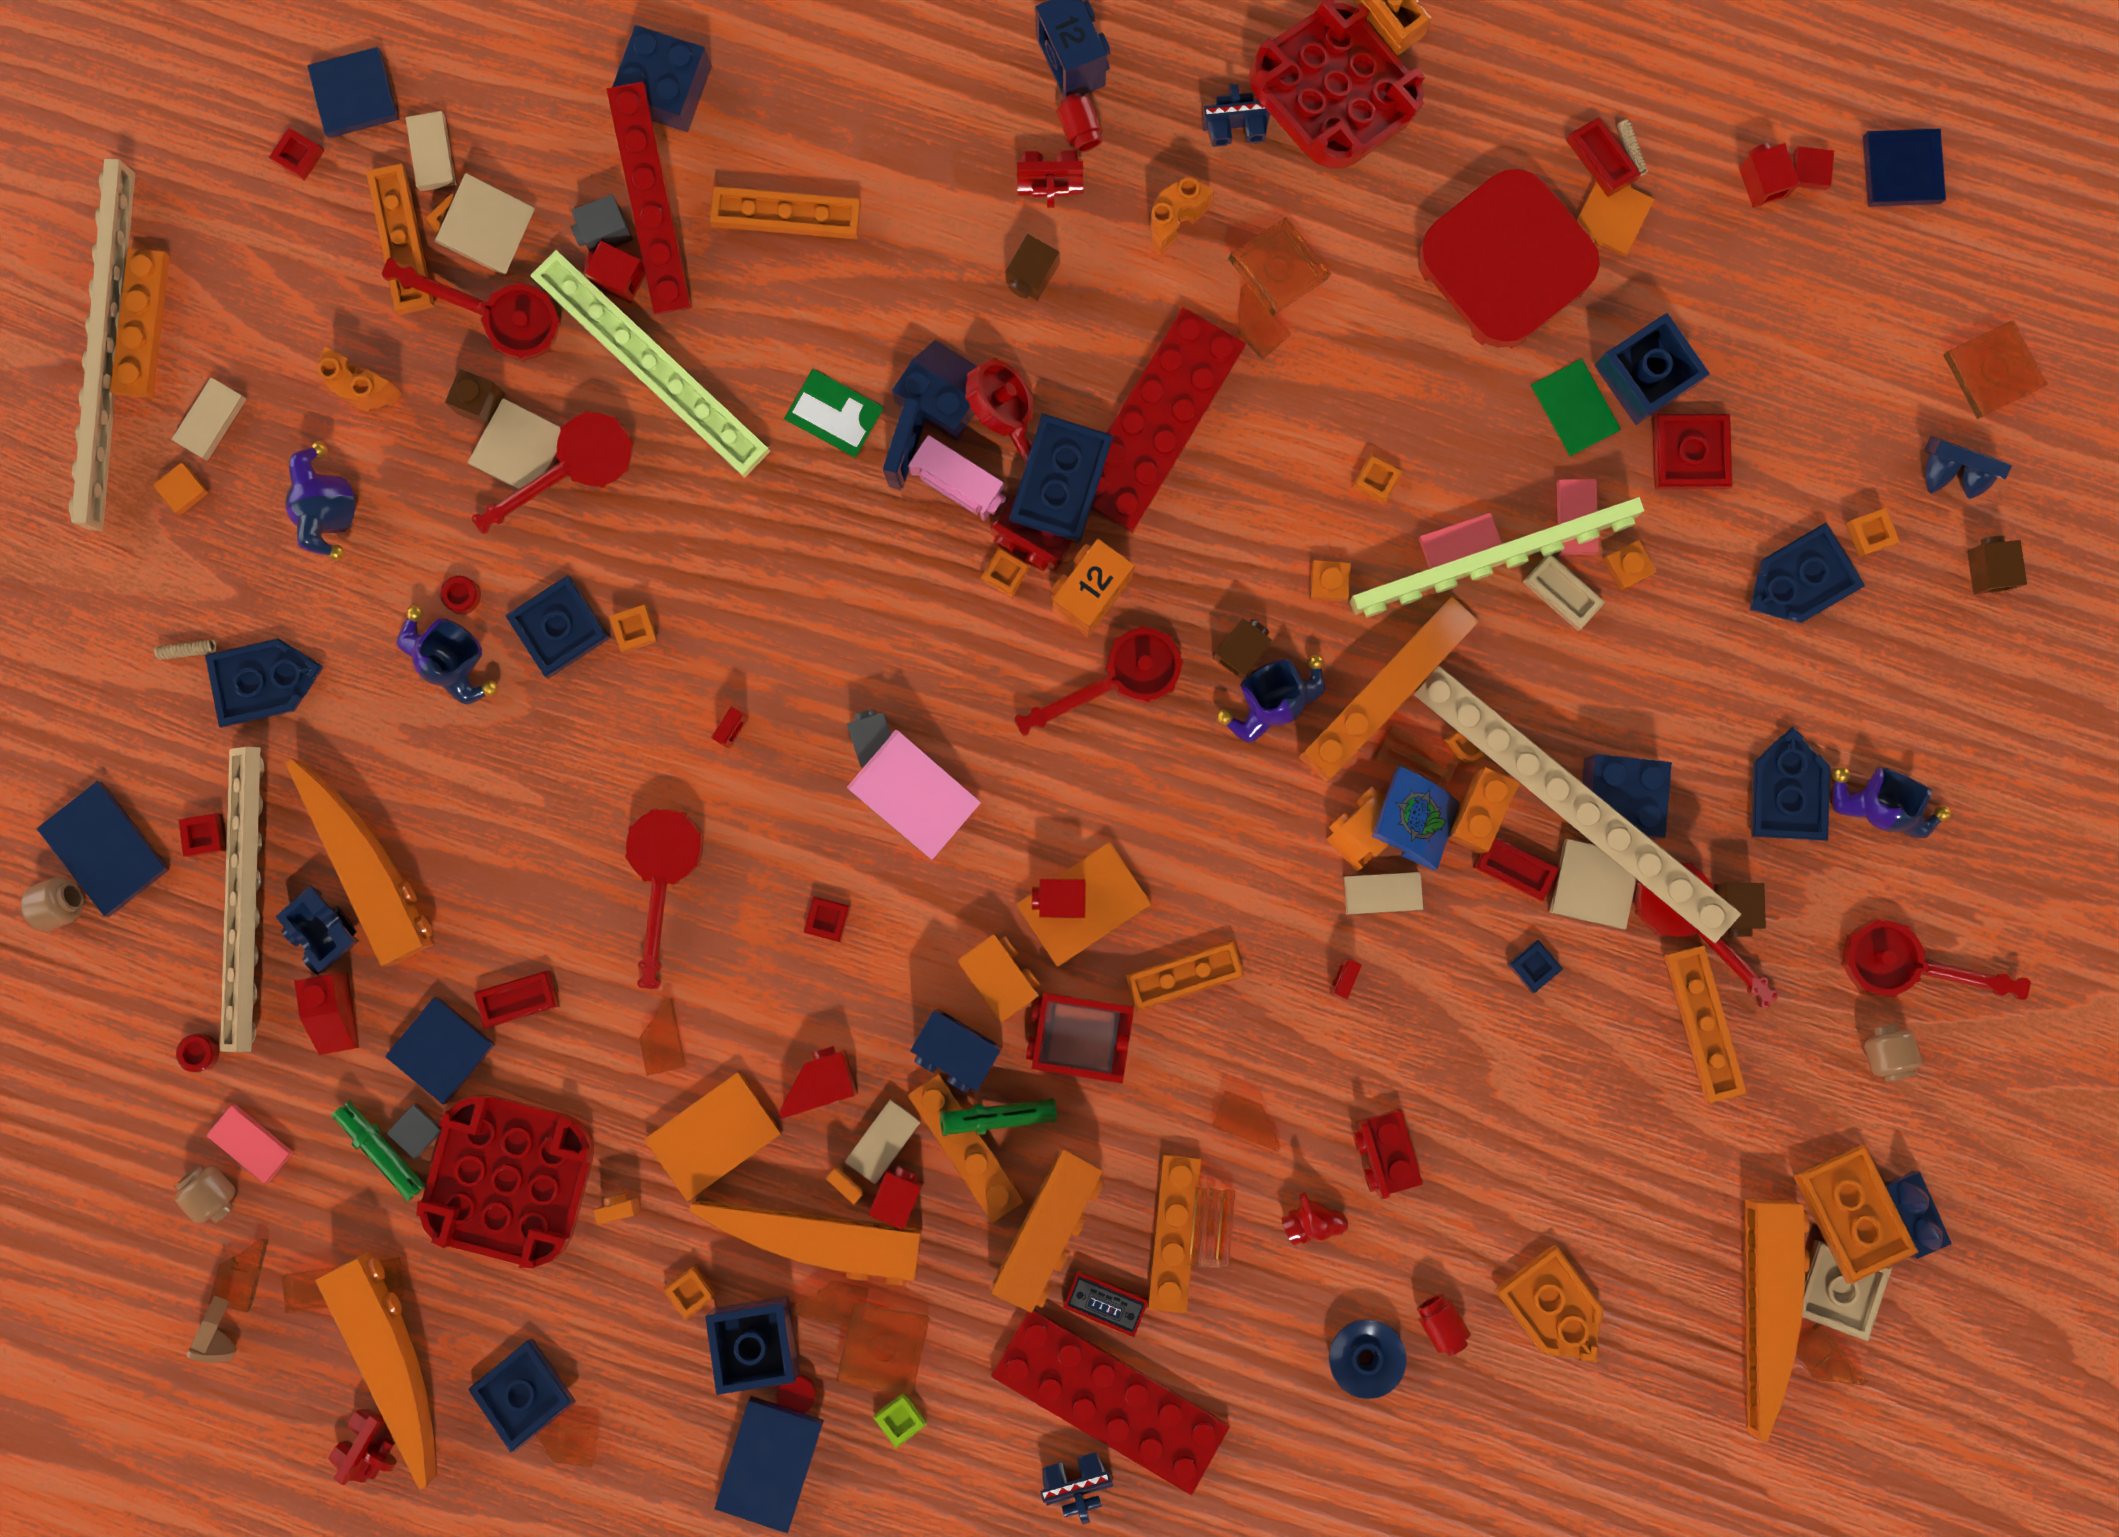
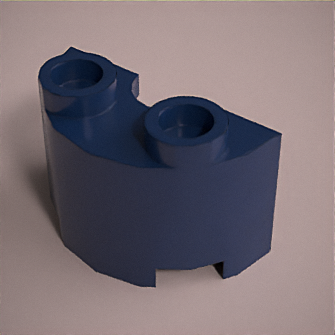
M310 886L276 915V918L284 927L281 930L283 936L292 945L298 947L301 944L305 949V952H303L305 956L302 958L305 965L313 973L320 974L326 971L358 943L359 940L354 937L357 930L338 906L332 909L321 897L322 892Z

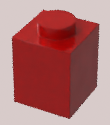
M1770 143L1757 146L1749 151V156L1739 166L1753 208L1787 198L1800 185L1786 143L1771 147Z
M600 241L596 250L589 252L584 263V274L595 287L630 304L646 276L644 265L640 259Z
M1040 879L1039 887H1032V910H1039V918L1085 919L1086 879Z
M897 1166L896 1171L889 1168L884 1175L868 1216L904 1230L924 1182L917 1180L919 1174L902 1166Z

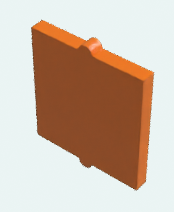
M1595 182L1577 221L1592 238L1593 242H1595L1596 247L1604 246L1626 257L1655 199L1631 188V184L1607 197L1599 184Z

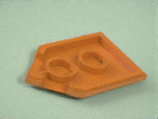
M1553 1245L1502 1282L1495 1292L1541 1354L1597 1363L1599 1349L1597 1344L1600 1324H1602L1603 1307L1557 1245Z

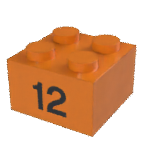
M1098 538L1092 546L1086 543L1073 561L1075 563L1074 571L1069 577L1063 574L1051 590V593H1053L1051 597L1052 612L1088 638L1132 580L1135 566Z

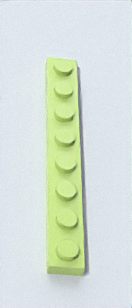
M557 250L530 275L543 290L744 478L770 452L767 446Z
M1640 497L1353 595L1349 602L1354 615L1364 612L1365 617L1374 616L1387 610L1385 604L1400 600L1401 605L1409 604L1421 599V592L1435 588L1436 593H1440L1458 586L1456 581L1458 579L1471 576L1472 581L1487 577L1494 573L1493 567L1505 563L1508 569L1522 565L1529 561L1528 555L1539 551L1542 552L1543 556L1554 554L1565 549L1564 542L1577 539L1578 544H1583L1600 537L1599 531L1612 527L1614 532L1624 530L1636 524L1634 519L1644 512Z

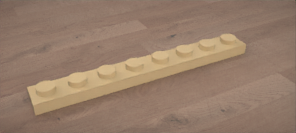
M245 746L229 750L220 1051L251 1052L252 1043L256 1037V1026L252 1021L253 1005L257 999V987L253 983L254 967L258 962L255 929L258 927L260 919L259 910L256 907V891L259 889L261 882L260 872L257 869V854L260 852L262 845L261 834L258 832V816L263 808V800L259 794V781L264 772V762L260 757L261 747Z

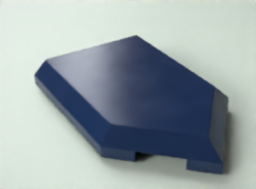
M1824 523L1761 560L1749 610L1796 623H1803L1863 588L1865 584L1827 523Z
M279 638L205 655L219 727L223 728L294 712L324 667Z
M1794 726L1787 730L1753 762L1751 837L1828 841L1830 765L1820 754L1817 755L1803 740L1804 737Z

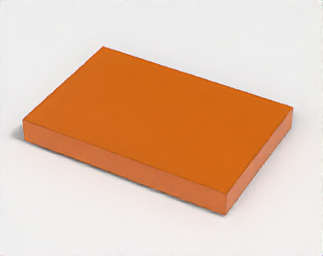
M1108 842L1054 878L1086 879L1085 919L1039 918V910H1032V893L1016 903L1057 967L1152 905L1111 842Z
M738 1071L647 1136L644 1141L688 1202L780 1136L782 1131L740 1071Z
M1865 1144L1851 1148L1793 1175L1846 1284H1853L1918 1253Z

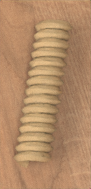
M1625 119L1618 124V132H1620V138H1622L1623 145H1625V152H1627L1629 158L1640 171V176L1648 172L1645 166L1646 163H1644L1645 160L1641 156L1642 153H1640L1639 143H1637L1636 136H1634L1632 123Z
M208 639L207 641H193L192 643L186 642L185 644L160 645L159 647L155 646L154 653L159 660L198 656L199 654L206 655L216 651V642Z

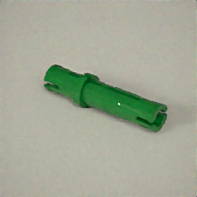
M1049 1098L1048 1100L984 1107L983 1104H975L973 1109L941 1111L939 1115L942 1136L974 1131L977 1135L986 1134V1130L1048 1122L1055 1123L1057 1121L1056 1104L1053 1098Z
M351 1100L347 1101L343 1108L342 1106L339 1107L331 1115V1118L353 1140L351 1145L356 1150L361 1149L405 1198L406 1202L410 1201L414 1195H417L426 1187V1184L418 1178L379 1134L381 1130L377 1124L371 1125Z

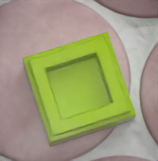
M905 1391L873 1415L874 1420L895 1448L899 1447L927 1425V1420Z

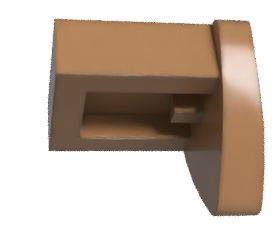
M214 1295L186 1355L187 1358L212 1363L233 1359L237 1348L222 1331L217 1329L229 1300Z

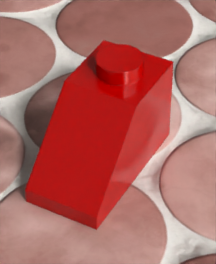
M348 973L328 974L295 980L294 985L299 1018L318 1054L323 1055L359 1048Z
M834 1046L812 1052L814 1060L804 1063L779 1110L780 1119L858 1094L845 1050L836 1053Z

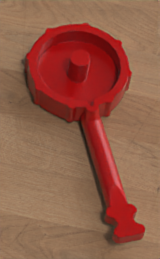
M388 258L382 270V276L386 281L398 280L404 289H411L412 287L482 315L483 317L480 320L493 350L508 358L520 360V362H525L550 352L556 340L558 329L561 326L555 307L548 294L521 282L492 292L490 294L491 297L486 302L419 275L411 266L402 268L397 265L394 258Z
M994 358L978 365L967 373L966 400H968L980 424L1001 434L1003 437L1007 434L1010 436L1026 464L1032 447L1025 433L1028 428L1027 423L1032 421L1033 395L1030 393L1026 382L1018 370L998 360V358Z
M584 411L583 414L572 418L564 426H561L557 440V453L555 454L559 463L496 505H487L485 514H474L472 521L482 534L488 533L492 523H503L505 516L567 476L571 477L572 482L604 488L607 484L616 481L624 473H627L632 458L634 442L630 439L628 432L618 421V418L602 413Z
M1140 626L1137 629L1126 632L1119 638H1115L1105 667L1108 675L1041 709L1033 707L1028 716L1016 715L1014 721L1021 735L1027 736L1033 727L1042 729L1046 726V722L1113 689L1117 691L1118 696H1123L1128 700L1143 703L1144 705H1148L1150 702L1157 701L1168 693H1172L1180 676L1181 666L1184 661L1181 659L1179 650L1171 636L1156 629Z
M651 809L650 812L641 816L632 826L628 827L629 833L626 840L625 858L629 861L634 871L642 877L643 881L652 882L643 960L638 963V967L643 973L642 977L637 981V985L640 988L658 989L661 985L656 974L662 968L658 957L667 884H678L680 880L689 876L701 865L704 834L700 832L696 823L687 816L686 812L670 809Z
M1680 862L1713 889V884L1709 882L1707 877L1693 863ZM1640 881L1636 882L1634 897L1635 914L1640 917L1641 921L1655 935L1680 937L1693 936L1697 932L1748 986V994L1758 997L1759 1007L1768 1008L1778 998V991L1768 988V979L1758 976L1722 937L1716 943H1713Z
M1872 919L1846 936L1847 940L1843 949V962L1841 966L1844 967L1848 977L1857 986L1859 991H1865L1874 995H1885L1886 997H1896L1898 994L1910 989L1916 982H1920V976L1925 975L1993 990V993L1998 996L2011 993L2018 1000H2025L2029 996L2031 981L2028 978H2018L2014 981L2007 974L1990 975L1924 960L1926 951L1908 925Z

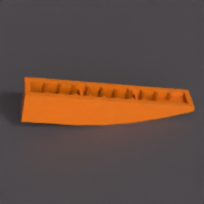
M1451 596L1301 753L1299 758L1325 783L1332 779L1479 621Z
M295 759L285 761V765L380 966H394L434 946L430 939V936L433 935L432 928L423 915L419 916L414 905L417 898L413 888L407 881L403 882L386 851L361 817L308 764Z
M698 1199L690 1204L689 1212L734 1237L763 1250L798 1262L846 1272V1278L866 1281L869 1280V1275L884 1277V1283L905 1286L907 1285V1280L914 1281L917 1276L923 1229L905 1227L904 1230L888 1224Z
M1745 1199L1747 1432L1759 1441L1769 1440L1784 1401L1795 1361L1802 1323L1805 1272H1808L1810 1267L1809 1254L1805 1249L1804 1233H1807L1809 1230L1808 1213L1804 1210V1204L1793 1200Z
M368 1251L328 1271L315 1281L420 1491L427 1487L437 1475L434 1433L427 1392L416 1352L401 1316V1303L394 1293L389 1292L383 1280L385 1272L382 1264L377 1258H372Z

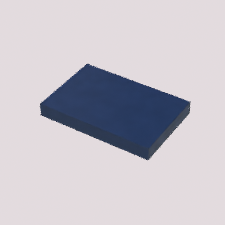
M1042 413L1009 522L1080 544L1114 435Z
M96 781L36 828L105 917L113 915L170 870L103 782Z
M750 1396L714 1509L788 1534L824 1420Z

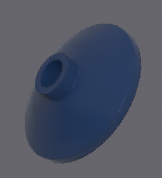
M1370 1319L1354 1321L1343 1327L1331 1343L1329 1351L1331 1373L1338 1385L1355 1397L1362 1399L1382 1397L1396 1388L1405 1373L1407 1358L1404 1345L1397 1333L1382 1322ZM1363 1350H1370L1372 1352V1358L1367 1363L1359 1361V1354Z

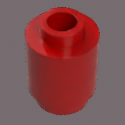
M1074 93L1062 99L1061 106L1057 109L1056 113L1069 145L1074 146L1077 153L1087 152L1099 146L1103 142L1101 136L1103 129L1090 97Z
M1438 1294L1417 1307V1311L1420 1314L1418 1320L1437 1353L1446 1352L1448 1356H1452L1468 1346L1466 1340L1470 1337L1471 1333L1451 1300L1447 1301L1443 1294Z

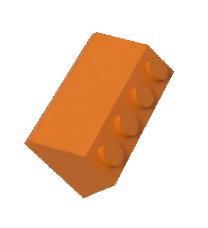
M1059 1150L990 1287L992 1295L1031 1313L1036 1305L1041 1308L1044 1306L1052 1289V1286L1048 1285L1047 1282L1053 1270L1059 1273L1062 1270L1070 1251L1064 1248L1071 1234L1075 1237H1078L1087 1219V1216L1082 1214L1088 1200L1095 1202L1103 1188L1105 1181L1099 1179L1103 1172L1102 1170L1065 1150Z

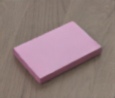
M898 730L893 732L846 787L931 860L981 803Z

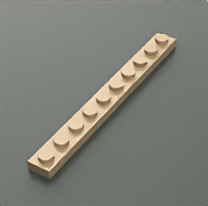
M104 159L103 172L99 175L101 200L100 207L97 208L95 214L98 233L97 243L92 248V258L95 263L94 276L89 283L91 309L85 323L88 342L87 351L84 352L82 357V366L85 371L84 385L79 392L81 418L80 424L77 425L75 431L78 451L77 460L74 461L72 466V476L75 480L74 494L69 501L71 523L87 530L103 531L115 405V395L110 392L127 248H129L135 172L119 159Z
M1438 666L1414 694L1713 943H1716L1741 916L1742 913L1442 667Z

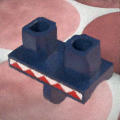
M1230 83L1229 95L1216 96V105L1204 106L1202 129L1203 131H1208L1213 147L1231 144V129L1244 127L1246 142H1264L1270 113L1260 101H1253L1252 92L1239 94L1238 84Z
M1097 1452L1077 1458L1082 1479L1068 1482L1063 1463L1042 1468L1045 1489L1040 1490L1043 1503L1049 1506L1075 1498V1502L1063 1505L1062 1511L1065 1518L1079 1514L1082 1525L1090 1523L1088 1511L1102 1507L1099 1495L1087 1499L1084 1498V1495L1114 1487L1111 1475L1108 1471L1105 1472Z

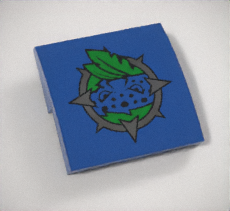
M1400 766L1394 772L1372 837L1402 850L1401 856L1435 871L1438 869L1460 802L1436 784Z

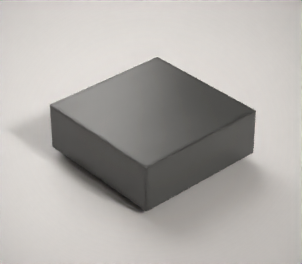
M413 1104L387 1134L413 1159H416L440 1135L442 1127L438 1126L439 1124L418 1104Z

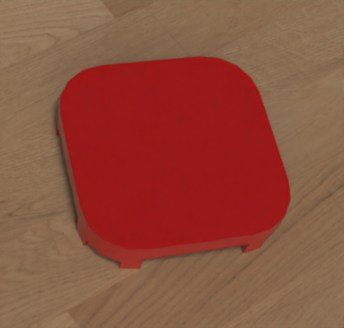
M1334 0L1322 1L1317 11L1275 39L1271 40L1268 37L1260 46L1249 71L1250 87L1261 104L1310 159L1327 168H1346L1357 163L1406 128L1424 104L1422 82L1425 77L1420 68L1416 67L1412 71L1408 70L1367 23L1366 19L1370 11L1361 3L1355 8L1345 3H1334Z
M1522 169L1504 170L1488 179L1433 223L1425 233L1419 249V271L1424 280L1430 279L1475 332L1472 338L1482 346L1488 344L1498 348L1510 347L1512 349L1522 344L1578 297L1580 298L1596 279L1600 266L1599 251L1588 233L1544 181L1534 173Z
M494 1095L471 1096L458 1101L451 1109L444 1112L438 1125L442 1126L426 1187L422 1200L417 1201L416 1216H420L423 1229L432 1238L431 1243L442 1248L452 1247L519 1264V1268L534 1269L556 1259L567 1249L574 1234L592 1167L594 1143L590 1131L580 1120L568 1114Z

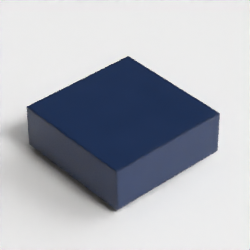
M1539 940L1532 942L1507 963L1531 993L1537 992L1563 970Z

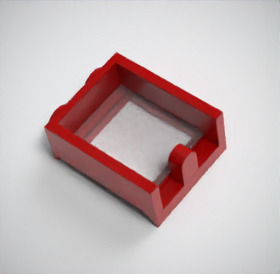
M1044 992L1042 1000L1035 999L1032 1022H1038L1036 1038L1029 1037L1026 1060H1033L1031 1069L1123 1084L1135 1006Z

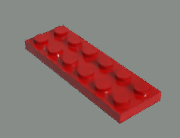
M1182 307L1106 432L1114 436L1092 503V510L1129 532L1134 533L1246 347L1245 342Z
M1035 1309L1032 1313L1026 1312L991 1374V1377L1191 1496L1230 1428L1227 1422Z

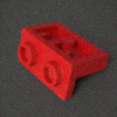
M1013 494L997 522L994 521L990 527L991 535L995 537L993 542L1008 552L1012 553L1016 549L1027 555L1025 560L1041 571L1049 568L1055 572L1071 546L1072 541L1009 522L1016 495Z
M1400 1109L1356 1121L1358 1131L1353 1133V1139L1359 1155L1365 1154L1369 1169L1364 1170V1176L1370 1192L1376 1191L1377 1196L1383 1200L1389 1198V1194L1423 1185L1404 1117Z

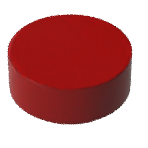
M457 575L450 577L443 583L440 590V599L443 605L456 614H467L478 606L481 592L474 581L468 577Z
M192 1034L183 1038L176 1050V1058L179 1065L189 1072L209 1070L216 1064L219 1057L217 1042L207 1034Z
M802 1374L798 1375L794 1383L781 1384L776 1393L778 1405L802 1413L808 1412L816 1399L814 1383L810 1378Z

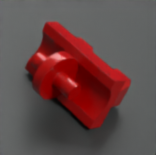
M1062 150L1057 154V161L1043 162V154L1038 151H1025L1022 161L1017 162L1018 196L1047 197V208H1055L1054 197H1069V195L1083 194V161L1078 160L1075 150Z
M369 1409L356 1410L348 1422V1428L358 1435L353 1444L350 1441H340L328 1457L329 1461L338 1469L333 1479L341 1485H345L348 1481L363 1483L366 1482L367 1478L375 1479L379 1470L390 1472L397 1463L396 1458L390 1454L395 1443L390 1440L392 1435L382 1415Z

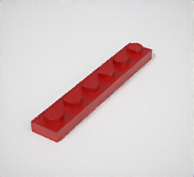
M644 82L606 88L653 312L655 315L690 309L692 306L646 85Z

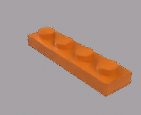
M400 163L366 171L384 262L386 263L388 258H394L398 266L402 268L411 266L417 274L429 278L406 168ZM395 279L388 281L394 311L398 315L435 308L432 295L412 287L411 289H404L401 283Z
M714 186L710 224L712 227L858 240L861 201L856 198Z
M127 248L110 392L116 396L153 399L170 256L164 251Z
M1705 945L1665 954L1664 958L1705 1102L1714 1103L1747 1094Z
M940 1073L907 1095L992 1223L1024 1202L1023 1197L982 1135H977L974 1131L942 1136L939 1121L940 1112L964 1110V1108Z
M1162 1155L1148 1310L1187 1314L1201 1158Z

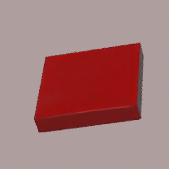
M1656 414L1653 416L1655 489H1730L1733 486L1730 414Z

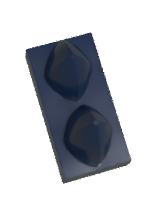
M1930 436L1924 449L1931 453L1926 465L1925 475L1929 493H1934L1946 486L1956 476L1961 466L1965 465L1963 488L1967 498L1972 499L1986 492L1998 477L2006 479L2012 467L2011 464L1933 436Z
M1912 1171L1884 1183L1918 1250V1253L1911 1257L1918 1259L1952 1244L1920 1172Z

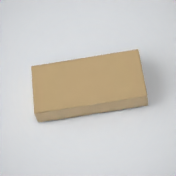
M438 111L406 117L416 187L421 192L456 186L446 117L443 112Z
M210 378L171 440L208 461L247 399L217 380Z
M1553 555L1545 556L1522 582L1577 631L1581 630L1605 603L1602 598Z
M1421 872L1344 877L1346 915L1423 910Z
M890 1099L848 1156L845 1163L876 1184L921 1120Z

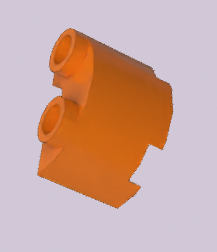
M1188 177L1180 182L1171 184L1161 191L1154 201L1150 221L1152 246L1159 256L1178 240L1179 234L1176 230L1180 227V222L1188 221L1194 224L1212 207L1215 192L1213 189L1194 178Z
M324 346L320 362L317 366L318 373L323 378L326 386L353 408L368 412L370 409H378L386 404L391 406L403 394L386 379L368 369L361 373L362 370L350 363L349 359Z
M1372 786L1355 801L1360 806L1356 812L1350 817L1344 812L1328 827L1333 833L1326 840L1356 871L1361 870L1370 859L1379 855L1389 845L1372 837L1386 798V794L1380 788L1376 791Z

